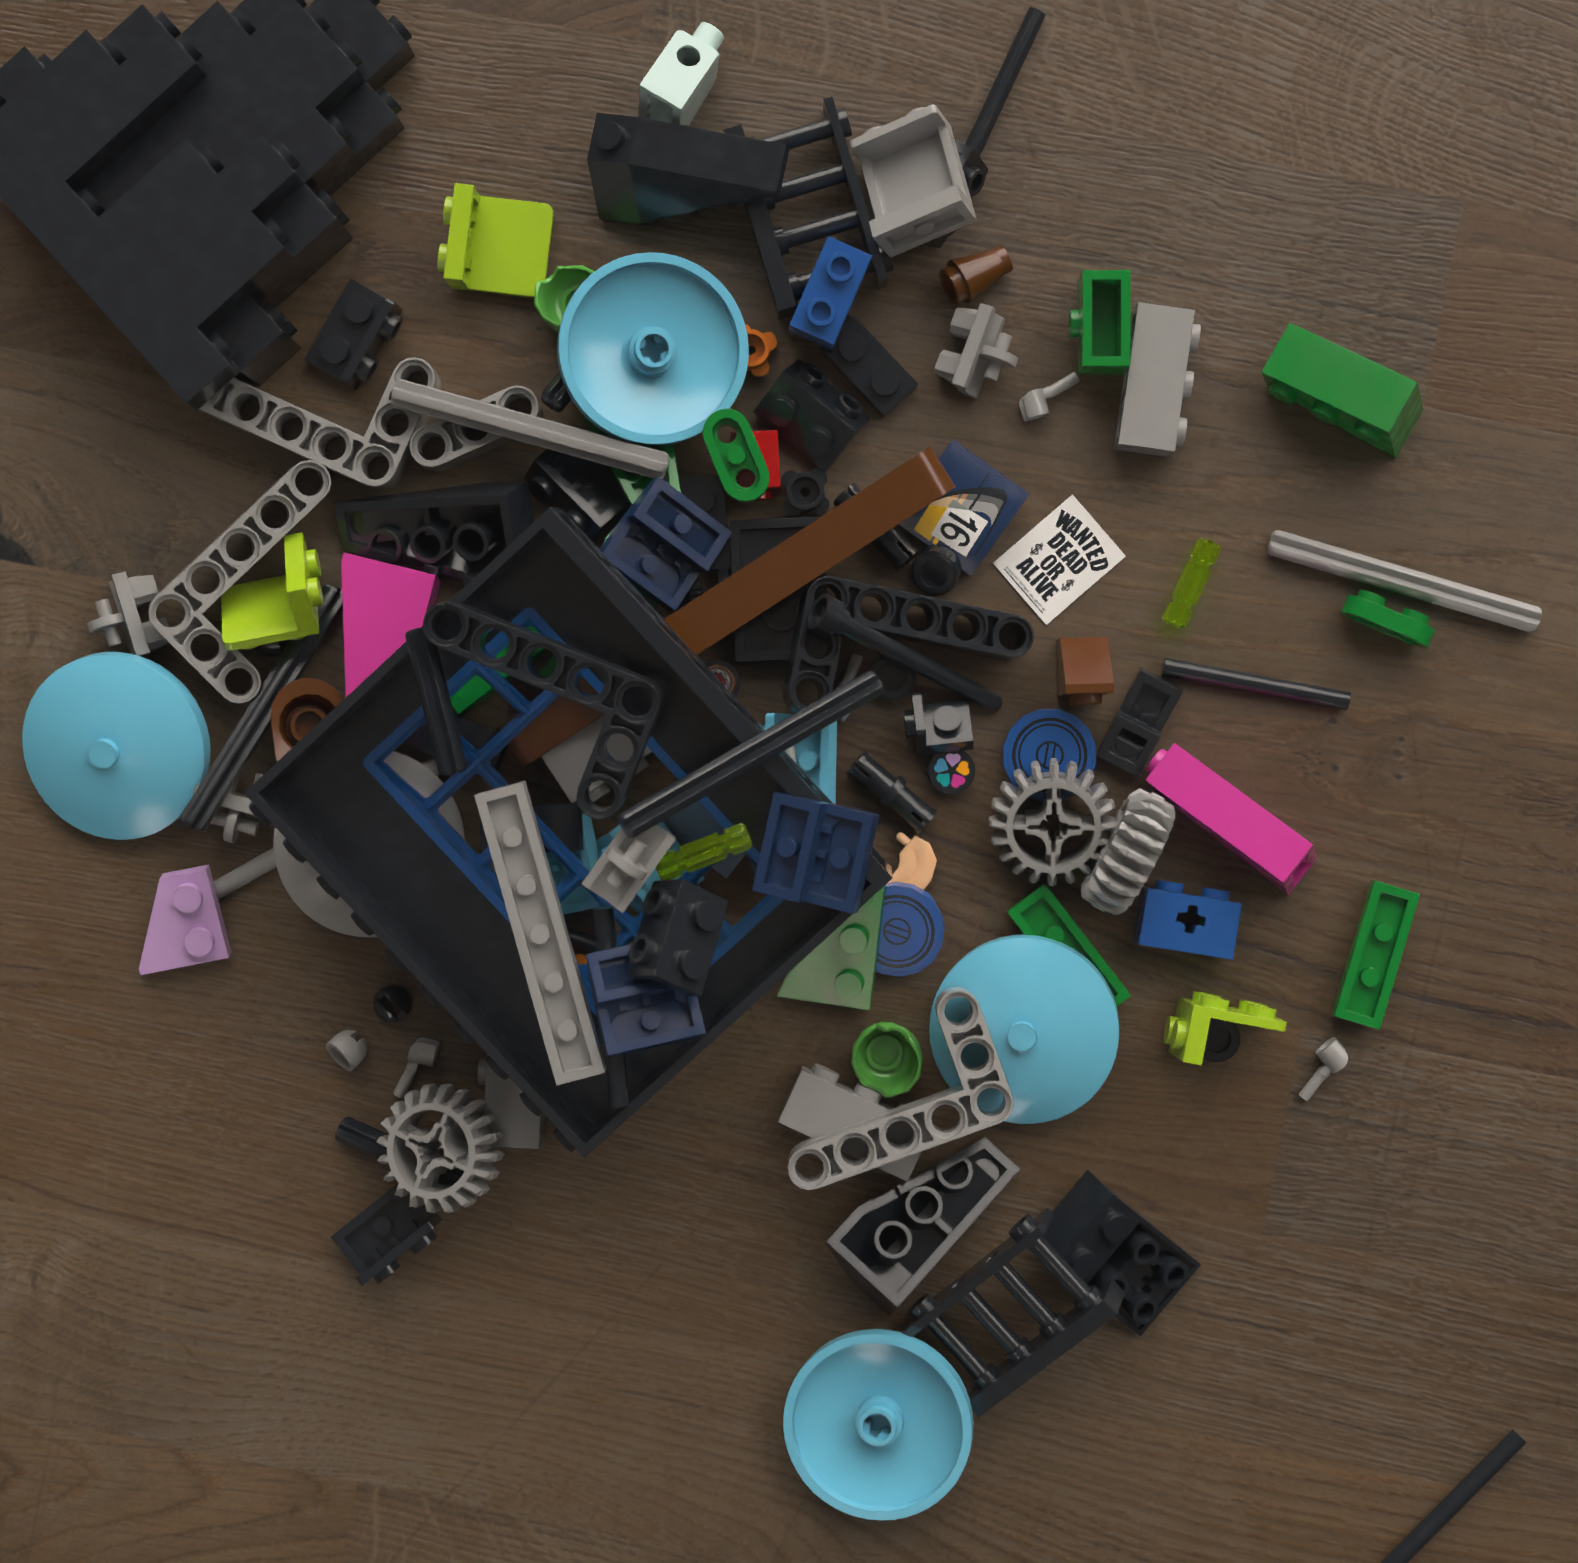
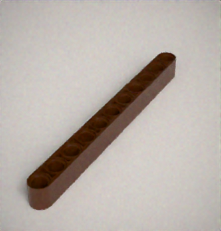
M930 446L664 620L692 651L698 655L956 486ZM579 678V686L585 693L589 695L599 694L585 678ZM559 696L509 742L507 747L520 767L523 768L605 715V713ZM516 716L497 727V732L499 733Z

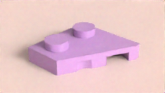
M209 864L163 873L159 879L139 965L140 975L229 958L232 951Z

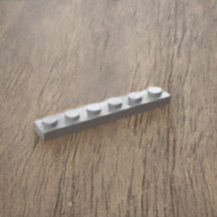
M526 781L477 793L474 795L556 1086L605 1073L607 1070Z

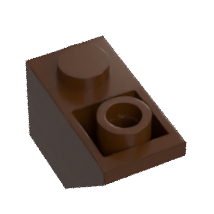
M1108 637L1059 638L1056 640L1057 697L1068 696L1069 705H1097L1102 703V696L1114 693Z

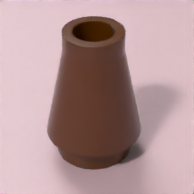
M998 246L992 250L948 260L947 267L939 271V277L946 295L954 304L962 301L970 303L1003 275L1011 272L1013 265L1004 247Z

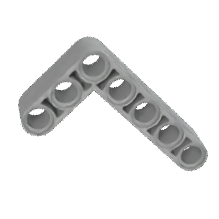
M412 357L401 361L393 371L364 437L236 378H232L199 410L300 457L319 462L327 469L364 486L382 492L391 490L402 479L412 457L409 447L411 437L417 429L426 425L429 416L400 409L391 404V392L395 382L399 379L407 380L416 371H424L428 374V387L441 390L442 385L435 369L425 360ZM248 399H258L260 403L258 415L252 420L243 421L240 415L242 404ZM395 414H406L409 419L408 429L400 436H390L387 432L389 419ZM291 418H301L303 430L300 436L294 440H285L283 437L284 424ZM334 437H343L346 441L345 453L336 460H329L325 454L326 444ZM379 456L387 457L389 460L387 474L381 479H370L367 469L371 460Z
M307 460L292 466L170 581L149 604V620L154 628L230 702L245 703L253 699L260 690V675L256 668L238 650L229 651L225 649L222 634L202 614L327 495L331 486V478L326 467L319 462ZM305 468L314 470L320 477V488L312 496L303 495L296 488V475ZM269 501H277L286 509V521L279 528H270L261 520V508ZM236 533L245 534L252 542V553L243 561L233 560L226 551L227 540ZM202 566H209L218 574L217 587L212 592L206 594L197 592L191 583L193 572ZM164 600H177L183 606V619L175 626H165L157 619V607ZM199 634H210L217 640V652L209 660H199L191 653V642ZM235 668L246 669L251 675L250 687L247 691L240 694L231 693L225 687L226 675Z
M958 986L949 987L940 993L935 1004L936 1016L961 1084L795 1145L789 1155L788 1173L796 1186L805 1190L818 1189L991 1127L1008 1118L1013 1108V1097L980 1005L970 991ZM955 997L965 998L969 1001L971 1007L970 1014L961 1022L950 1021L944 1014L945 1005ZM975 1042L982 1044L986 1047L987 1051L986 1059L982 1064L976 1067H969L961 1062V1052L966 1045ZM988 1088L998 1089L1003 1094L1002 1104L998 1109L991 1112L983 1111L977 1106L979 1094ZM945 1104L955 1107L958 1111V1117L952 1126L941 1128L933 1124L931 1117L937 1107ZM895 1121L909 1123L913 1128L912 1137L903 1144L892 1143L886 1136L890 1124ZM852 1137L863 1139L868 1145V1151L865 1156L859 1160L847 1159L841 1152V1146L845 1140ZM809 1153L815 1154L822 1160L823 1168L814 1176L802 1175L796 1168V1161L799 1157Z

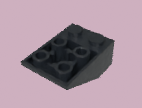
M1089 1170L1083 1174L1052 1211L1054 1216L1043 1235L1089 1287L1095 1285L1100 1289L1111 1279L1120 1286L1125 1295L1115 1317L1140 1336L1201 1265Z

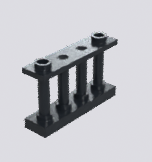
M833 96L823 99L825 119L759 139L786 144L790 147L789 150L831 137L839 161L837 165L783 181L780 195L744 203L779 319L794 315L797 308L795 301L801 299L813 272L810 271L800 275H796L795 271L787 273L782 256L789 254V248L859 227L866 253L872 255L866 274L873 273L877 290L887 286L888 277L886 273L893 271L891 258L872 236L869 225L870 218L845 139L852 136L850 122L845 108L836 109ZM742 124L723 129L724 133L745 137ZM845 182L853 209L783 230L782 226L773 228L768 211L776 208L775 203Z
M1048 1208L1035 1218L1030 1214L1022 1217L1009 1230L1008 1234L1011 1237L934 1297L926 1293L908 1310L911 1318L902 1334L913 1337L927 1326L973 1377L971 1383L974 1385V1388L969 1398L972 1411L978 1417L1118 1313L1125 1292L1113 1279L1100 1289L1095 1285L1089 1287L1045 1239L1043 1235L1054 1216ZM1028 1248L1075 1299L1073 1303L1075 1307L1064 1316L1060 1311L1054 1313L1009 1263L1025 1249ZM994 1274L1041 1326L1039 1329L1040 1334L1031 1341L1026 1337L1020 1339L975 1288ZM960 1300L1007 1352L1005 1354L1006 1360L996 1367L992 1363L986 1364L941 1314Z

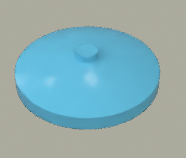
M648 252L632 254L613 260L593 272L580 285L562 316L557 339V358L566 391L578 410L593 425L619 440L642 446H666L681 443L703 433L704 424L712 413L720 409H729L732 406L746 376L749 343L745 322L738 305L727 288L715 276L698 264L685 258L665 253Z
M100 652L78 658L62 666L52 673L37 689L30 701L23 724L22 747L24 760L36 790L45 803L63 820L79 830L106 839L129 840L152 835L166 828L180 818L193 796L195 786L201 784L209 771L211 753L209 732L203 713L195 698L170 671L138 655L123 652Z
M1035 935L1000 937L981 944L958 960L943 979L932 1005L929 1034L936 1065L950 1088L961 1083L936 1016L935 1004L937 997L942 991L955 986L966 988L978 1001L1013 1097L1012 1112L1004 1120L1005 1122L1036 1124L1061 1118L1083 1106L1098 1092L1106 1081L1113 1067L1118 1049L1120 1032L1118 1010L1114 996L1102 974L1085 956L1062 942ZM962 997L952 998L945 1005V1017L953 1022L965 1020L970 1014V1003ZM976 1042L966 1045L961 1052V1062L969 1067L979 1066L986 1059V1047ZM994 1088L983 1090L977 1099L978 1108L986 1112L995 1111L1002 1104V1092Z
M866 1329L850 1332L827 1342L803 1364L788 1392L783 1414V1429L790 1459L801 1479L813 1493L841 1512L863 1519L882 1521L896 1520L918 1514L936 1504L953 1488L968 1460L973 1440L974 1421L970 1398L960 1376L938 1351L925 1342L901 1332L884 1329Z

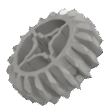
M1057 758L1050 759V771L1041 772L1039 762L1032 761L1031 771L1033 775L1028 778L1021 769H1016L1013 774L1018 786L1015 787L1005 781L1001 783L1000 790L1009 799L993 798L991 802L992 808L1002 814H995L989 817V826L994 829H1000L991 835L992 845H1006L999 852L1000 860L1006 862L1017 857L1012 866L1014 874L1019 875L1027 867H1030V882L1036 883L1040 878L1041 872L1047 873L1048 885L1052 887L1056 885V874L1065 873V879L1069 884L1075 882L1073 869L1079 867L1083 874L1090 875L1092 869L1088 859L1091 858L1097 862L1099 856L1098 845L1105 847L1110 837H1107L1109 833L1105 831L1112 830L1116 825V818L1106 815L1115 809L1114 800L1101 799L1107 792L1105 783L1101 782L1089 787L1094 779V773L1090 769H1087L1079 778H1076L1077 763L1074 761H1070L1067 764L1065 772H1059ZM1046 789L1045 799L1039 807L1024 810V814H1016L1025 799L1040 790ZM1061 789L1071 791L1082 798L1090 808L1092 815H1080V810L1066 808L1061 801ZM1055 802L1056 814H1058L1059 821L1064 824L1058 823L1059 829L1054 830V840L1051 842L1050 831L1047 829L1046 822L1042 820L1044 819L1048 822L1047 815L1052 814V803ZM1014 830H1025L1026 834L1040 837L1045 844V855L1027 848L1019 840ZM1083 830H1089L1086 838L1080 845L1060 855L1061 846L1065 839L1073 835H1082Z
M1139 788L1130 793L1128 798L1124 800L1121 808L1117 810L1115 815L1116 825L1112 830L1106 831L1109 833L1107 837H1110L1105 847L1098 846L1099 856L1097 862L1093 859L1091 860L1090 867L1092 872L1090 875H1084V880L1081 884L1082 898L1092 903L1091 906L1103 912L1108 911L1114 915H1119L1126 911L1134 898L1139 895L1142 886L1147 882L1148 876L1163 852L1162 849L1169 838V833L1175 820L1174 806L1164 801L1165 798L1154 792L1148 793Z
M451 1083L442 1084L439 1089L435 1084H428L422 1086L420 1091L416 1089L407 1092L404 1095L405 1102H395L390 1107L394 1117H387L381 1122L389 1134L380 1136L376 1141L381 1146L387 1147V1154L381 1155L377 1162L381 1164L389 1163L391 1169L383 1180L388 1182L397 1180L399 1184L395 1195L403 1197L410 1194L409 1207L417 1208L425 1204L426 1212L436 1213L441 1211L442 1208L444 1212L451 1213L459 1210L460 1205L463 1207L473 1205L477 1200L476 1195H484L491 1189L487 1180L495 1179L500 1174L491 1162L502 1160L505 1155L500 1150L494 1149V1142L502 1140L504 1134L500 1132L492 1133L489 1126L494 1124L498 1116L494 1114L483 1116L482 1111L486 1101L478 1099L471 1102V1090L463 1088L456 1092L455 1086ZM430 1110L444 1113L441 1121L436 1122L433 1128L417 1126L422 1117ZM463 1133H464L465 1136H466L468 1145L466 1144V1142H465V1140H464V1135H463ZM436 1140H439L442 1143V1145L439 1148L437 1147L438 1141ZM442 1148L444 1149V1156L439 1153ZM448 1168L451 1170L459 1168L464 1171L454 1185H444L437 1182L439 1176L446 1173Z

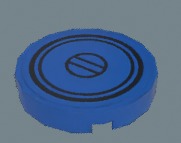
M1038 709L1022 716L1009 729L1002 746V765L1010 782L1015 787L1018 786V783L1014 778L1013 772L1019 768L1025 773L1027 778L1032 776V761L1039 762L1041 772L1050 771L1049 761L1051 758H1057L1059 772H1065L1067 764L1070 761H1074L1077 763L1076 778H1079L1087 769L1094 770L1096 765V745L1089 728L1075 715L1060 709ZM1046 789L1040 790L1029 797L1038 801H1044ZM1061 789V800L1075 795L1071 791Z
M902 882L886 884L876 971L881 974L902 977L918 973L934 961L942 948L945 931L943 915H941V911L933 897L914 884Z

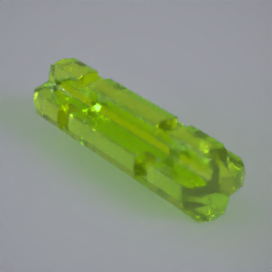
M1199 538L1195 542L1190 556L1193 558L1191 561L1186 562L1172 594L1174 601L1168 603L1163 614V620L1166 623L1181 629L1188 625L1193 614L1191 607L1192 605H1197L1211 573L1209 567L1215 564L1221 551V547L1217 543L1205 538Z
M739 823L724 829V834L719 835L716 832L680 846V851L676 853L673 850L666 852L656 866V870L661 880H673L683 875L682 872L685 870L691 873L724 860L728 853L732 852L733 855H737L749 850L752 847V840L746 826Z

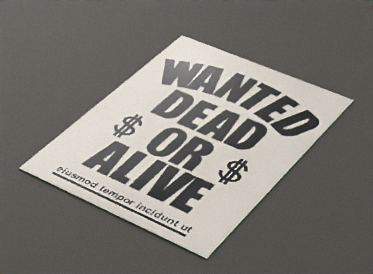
M1072 494L993 564L1047 625L1126 556Z

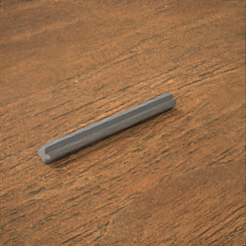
M403 379L395 382L391 392V404L400 409L653 479L657 476L663 479L667 471L669 455L663 451Z
M1275 530L1269 538L1267 553L1274 557L1527 632L1535 631L1541 620L1542 609L1538 606L1281 530Z

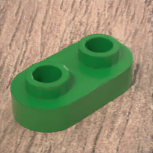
M720 409L715 411L707 418L704 424L703 438L725 492L733 500L741 503L754 502L765 494L769 486V470L746 417L736 410ZM723 427L733 428L737 434L735 440L731 443L721 442L718 438L719 430ZM741 471H750L754 475L755 481L752 486L744 488L738 485L736 481L737 475Z
M1360 590L1357 596L1347 595L1340 614L1346 618L1407 644L1423 649L1429 648L1436 630L1428 626L1430 621L1428 616L1408 608H1403L1402 613L1384 607L1387 601L1385 598L1366 590Z

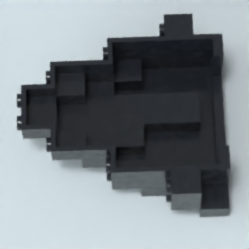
M244 0L230 13L217 1L183 33L178 30L162 11L154 17L142 4L100 42L86 29L53 60L45 53L36 58L24 46L0 68V198L184 402L196 410L201 408L240 371L259 385H262L301 349V346L292 338L298 330L276 308L353 239L344 228L350 219L330 196L405 129L397 116L402 110L399 104L384 88L378 93L376 91L415 57L408 44L412 35L395 15H392L387 20L379 12L376 6L381 3L380 0H314L309 6L304 0Z

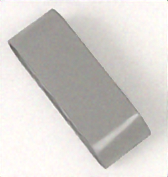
M511 386L479 400L509 409L511 403L515 400L527 399L532 404L530 415L543 418L542 404L534 393L524 386ZM437 419L417 429L411 437L409 447L411 455L421 466L432 472H442L513 440L487 433L481 440L472 441L466 437L465 426ZM434 437L443 438L446 445L443 455L436 460H426L423 455V447L426 441Z

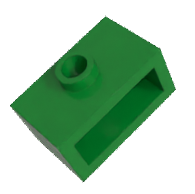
M1082 270L1077 280V309L1069 310L1068 320L1069 338H1077V375H1124L1129 369L1131 350V270Z

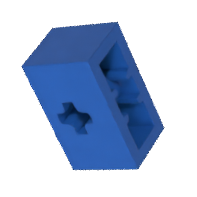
M828 236L789 324V332L829 350H833L870 265L872 255Z
M1156 880L1154 888L1142 886L1133 942L1144 946L1233 960L1242 903L1229 901L1230 891L1202 887L1201 896L1183 893L1184 884ZM1189 905H1191V912L1199 915L1198 924L1190 923L1187 931H1185V925L1177 921L1178 912L1186 913Z

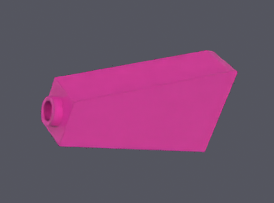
M343 552L341 573L346 697L406 642L405 634L407 631L423 626L425 614L437 601L441 580L436 575Z
M1174 743L1168 751L1161 749L1148 764L1146 772L1150 775L1145 781L1151 790L1165 798L1164 800L1169 804L1173 805L1288 896L1317 860L1315 848L1311 842Z

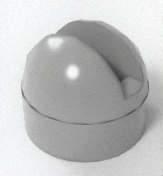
M344 1030L326 1043V1049L332 1059L349 1072L353 1071L363 1061L368 1051L365 1038L360 1039L358 1042L355 1040L358 1032L355 1030Z

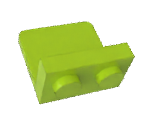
M455 183L453 197L446 196L444 203L443 223L450 227L448 243H441L439 247L438 272L444 273L443 278L452 289L534 298L537 282L547 279L554 221L552 207L546 203L480 196L474 185Z
M303 532L284 536L286 575L232 585L221 595L222 641L226 650L253 649L259 645L284 640H298L309 635L319 634L318 606L324 604L318 577L322 576L321 566L316 549H307Z
M1193 991L1192 999L1178 998L1175 1016H1168L1166 1021L1164 1043L1170 1044L1168 1052L1182 1062L1202 1066L1211 1018L1283 1032L1286 1030L1287 1022L1275 1017L1277 1009L1269 1008L1265 1004L1239 1000L1238 1008L1230 1007L1229 1000L1222 999L1221 996Z

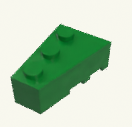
M1290 322L1261 372L1266 386L1269 387L1268 393L1276 399L1291 405L1294 402L1310 410V413L1318 419L1337 425L1395 459L1423 412L1418 382Z

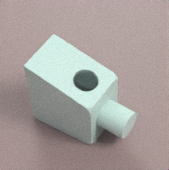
M701 22L693 36L683 30L676 31L640 84L638 117L685 126L690 125L717 78L720 55L717 50L724 40V35L719 29L707 22Z

